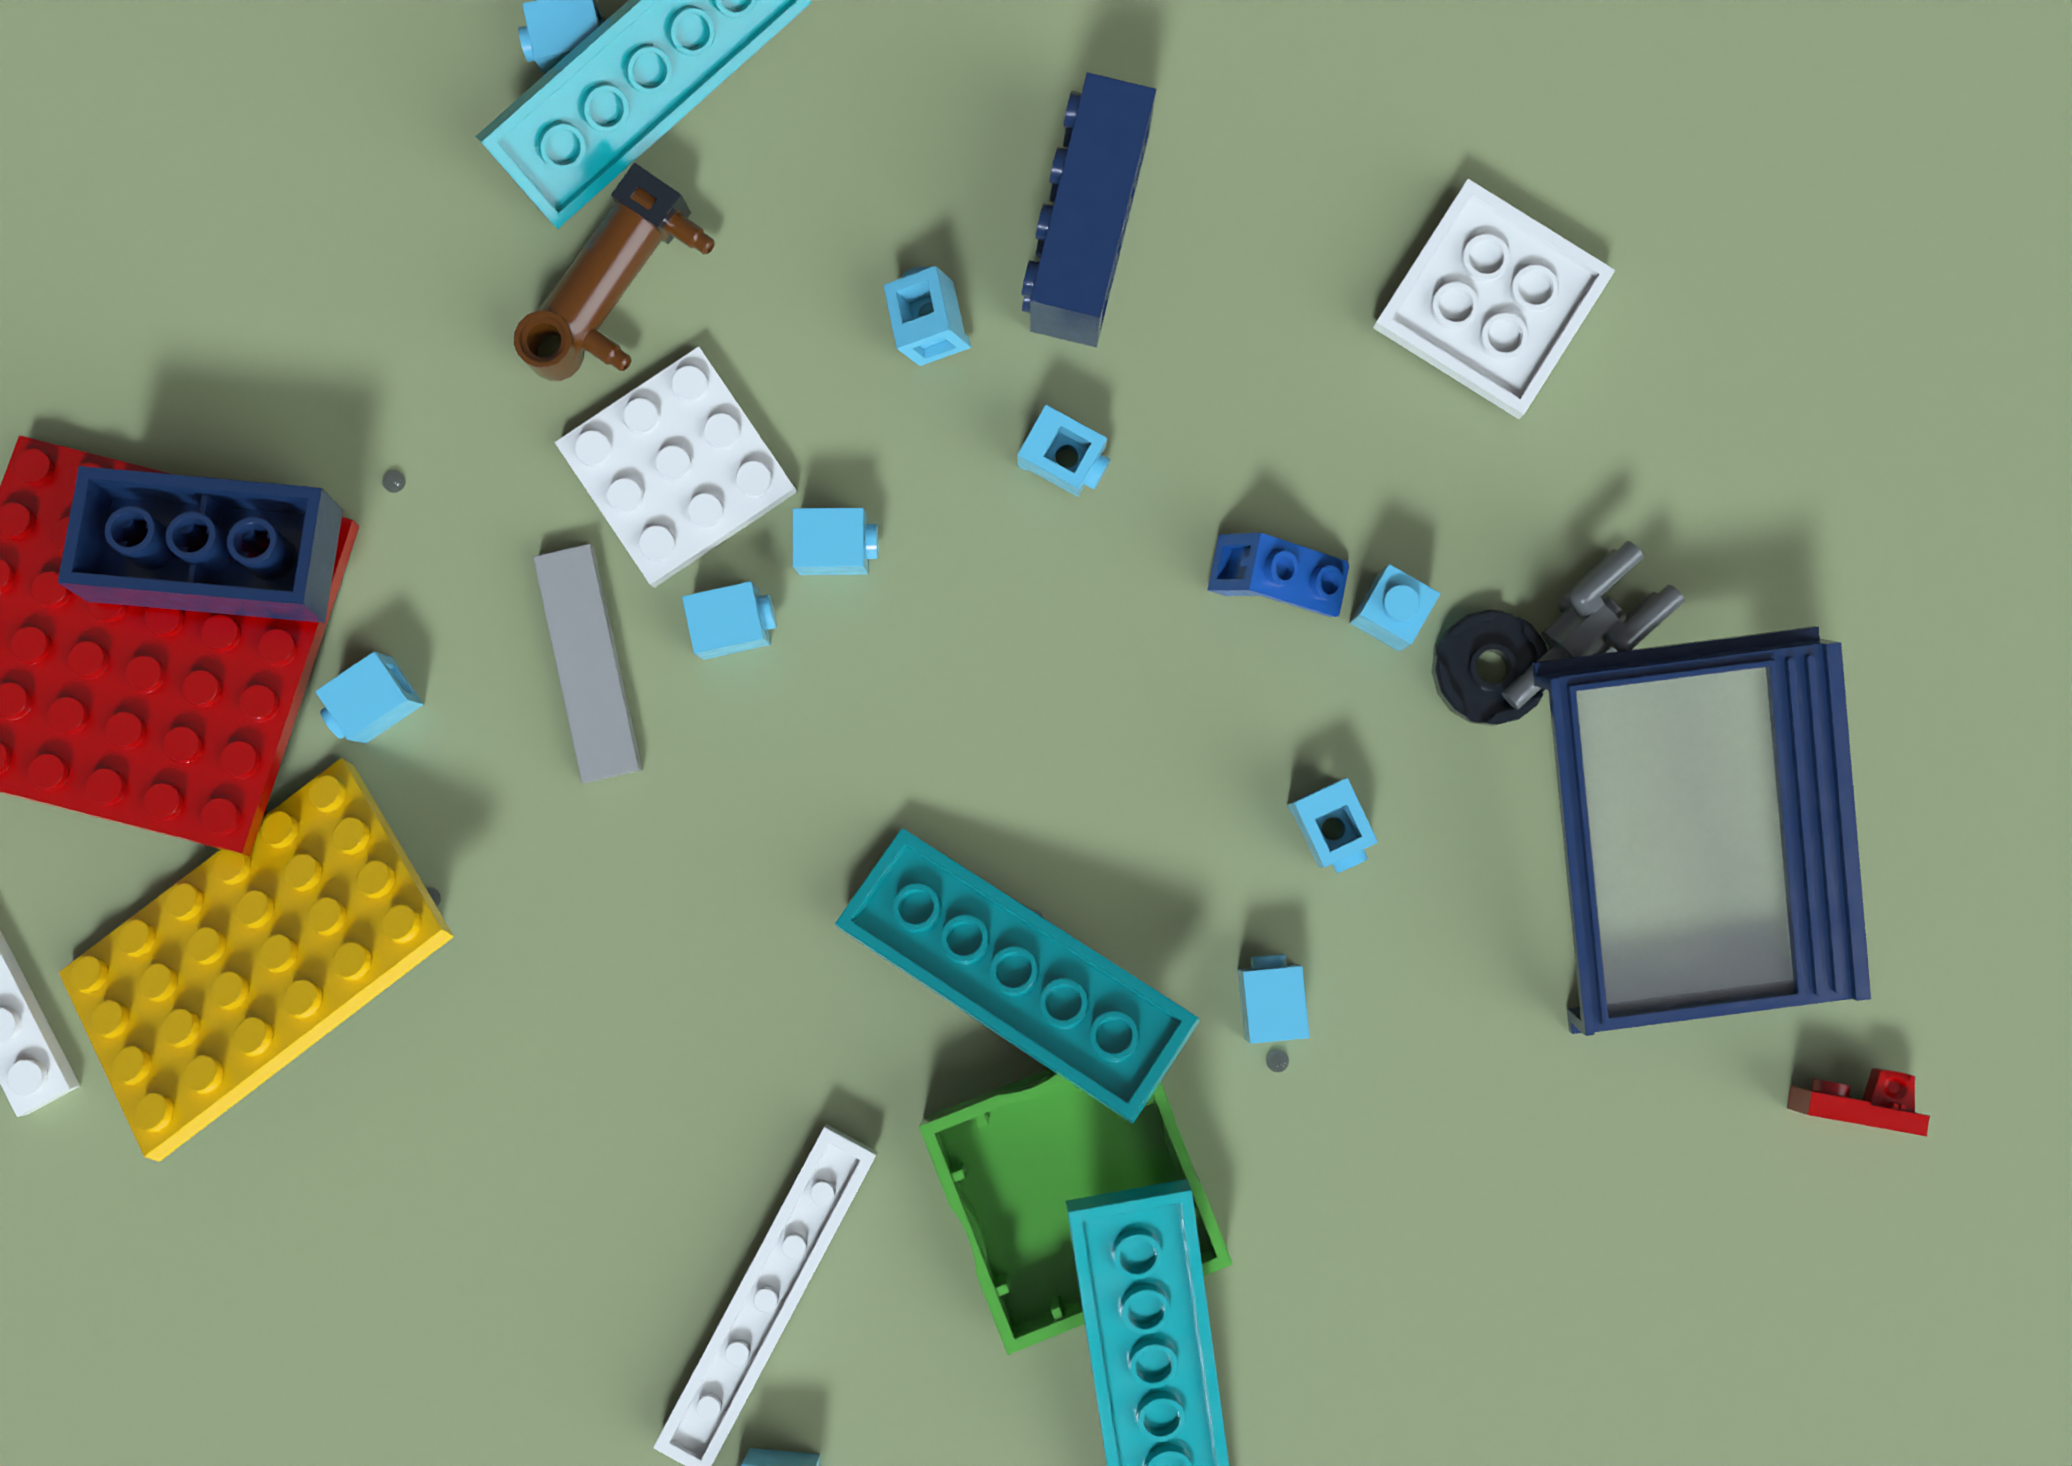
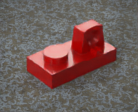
M1872 1068L1862 1099L1849 1096L1851 1085L1813 1078L1812 1089L1790 1085L1787 1109L1809 1116L1927 1137L1930 1116L1915 1112V1076L1888 1069Z

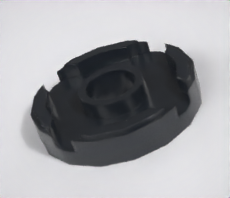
M1492 609L1468 614L1444 632L1434 650L1431 672L1437 694L1452 713L1469 723L1496 726L1519 720L1535 708L1544 695L1545 689L1541 688L1518 710L1512 707L1502 695V692L1532 665V662H1536L1548 651L1546 642L1534 626L1519 616L1515 617L1510 613H1503L1504 611ZM1493 652L1504 660L1506 673L1498 684L1487 683L1478 675L1476 665L1482 653Z

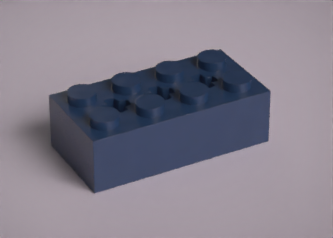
M1087 72L1082 93L1071 91L1064 118L1066 130L1063 147L1068 149L1057 147L1050 174L1052 187L1049 201L1054 202V206L1043 203L1035 239H1038L1036 256L1041 257L1040 262L1029 260L1021 295L1024 296L1022 311L1030 313V332L1097 348L1150 134L1157 89Z
M79 466L58 583L87 602L325 623L343 509L323 488Z

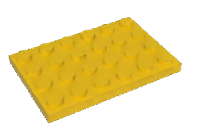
M340 758L263 817L250 857L220 849L58 973L143 1156L160 1162L452 939L454 935L355 766Z

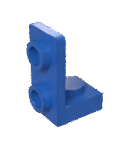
M1261 532L1219 534L1207 591L1223 596H1262L1323 616L1337 617L1341 611L1349 563L1346 560Z

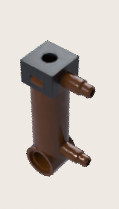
M635 162L611 194L615 204L538 311L527 314L516 327L514 346L517 354L538 376L546 380L562 381L572 377L580 369L584 360V349L606 365H612L619 371H625L632 361L630 355L621 350L618 344L603 335L598 329L661 241L669 245L675 237L688 247L697 249L702 254H709L715 246L714 239L704 233V229L688 219L691 211L682 194ZM551 335L561 336V345L554 355L538 357V347L546 337Z

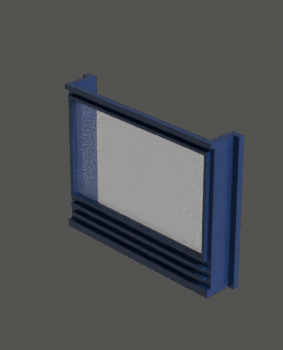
M1810 626L1646 647L1630 651H1615L1532 662L1534 686L1546 689L1549 692L1580 1007L1567 1009L1568 1026L1571 1034L1583 1033L1585 1036L1595 1035V1032L1849 999H1854L1855 1001L1871 999L1841 642L1820 639L1819 627Z

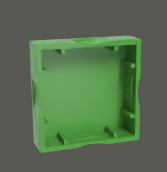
M1047 1068L924 1117L919 1125L949 1206L962 1223L973 1250L976 1275L1007 1355L1084 1325L1066 1200L1188 1179L1193 1196L1203 1276L1233 1265L1161 1082L1133 1124Z

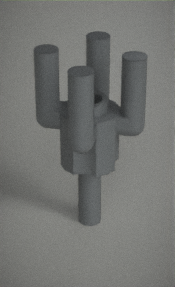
M1626 541L1618 550L1613 549L1560 597L1558 608L1562 614L1542 631L1541 636L1546 641L1549 650L1537 661L1615 651H1630L1685 602V598L1674 586L1668 584L1659 593L1652 592L1628 615H1625L1621 607L1605 593L1644 558L1643 553L1634 543ZM1532 665L1502 692L1506 701L1517 710L1541 689L1534 686Z

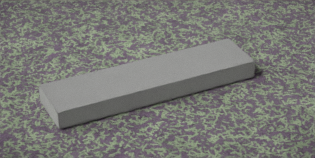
M591 544L534 556L533 560L582 783H591L643 771L594 547Z

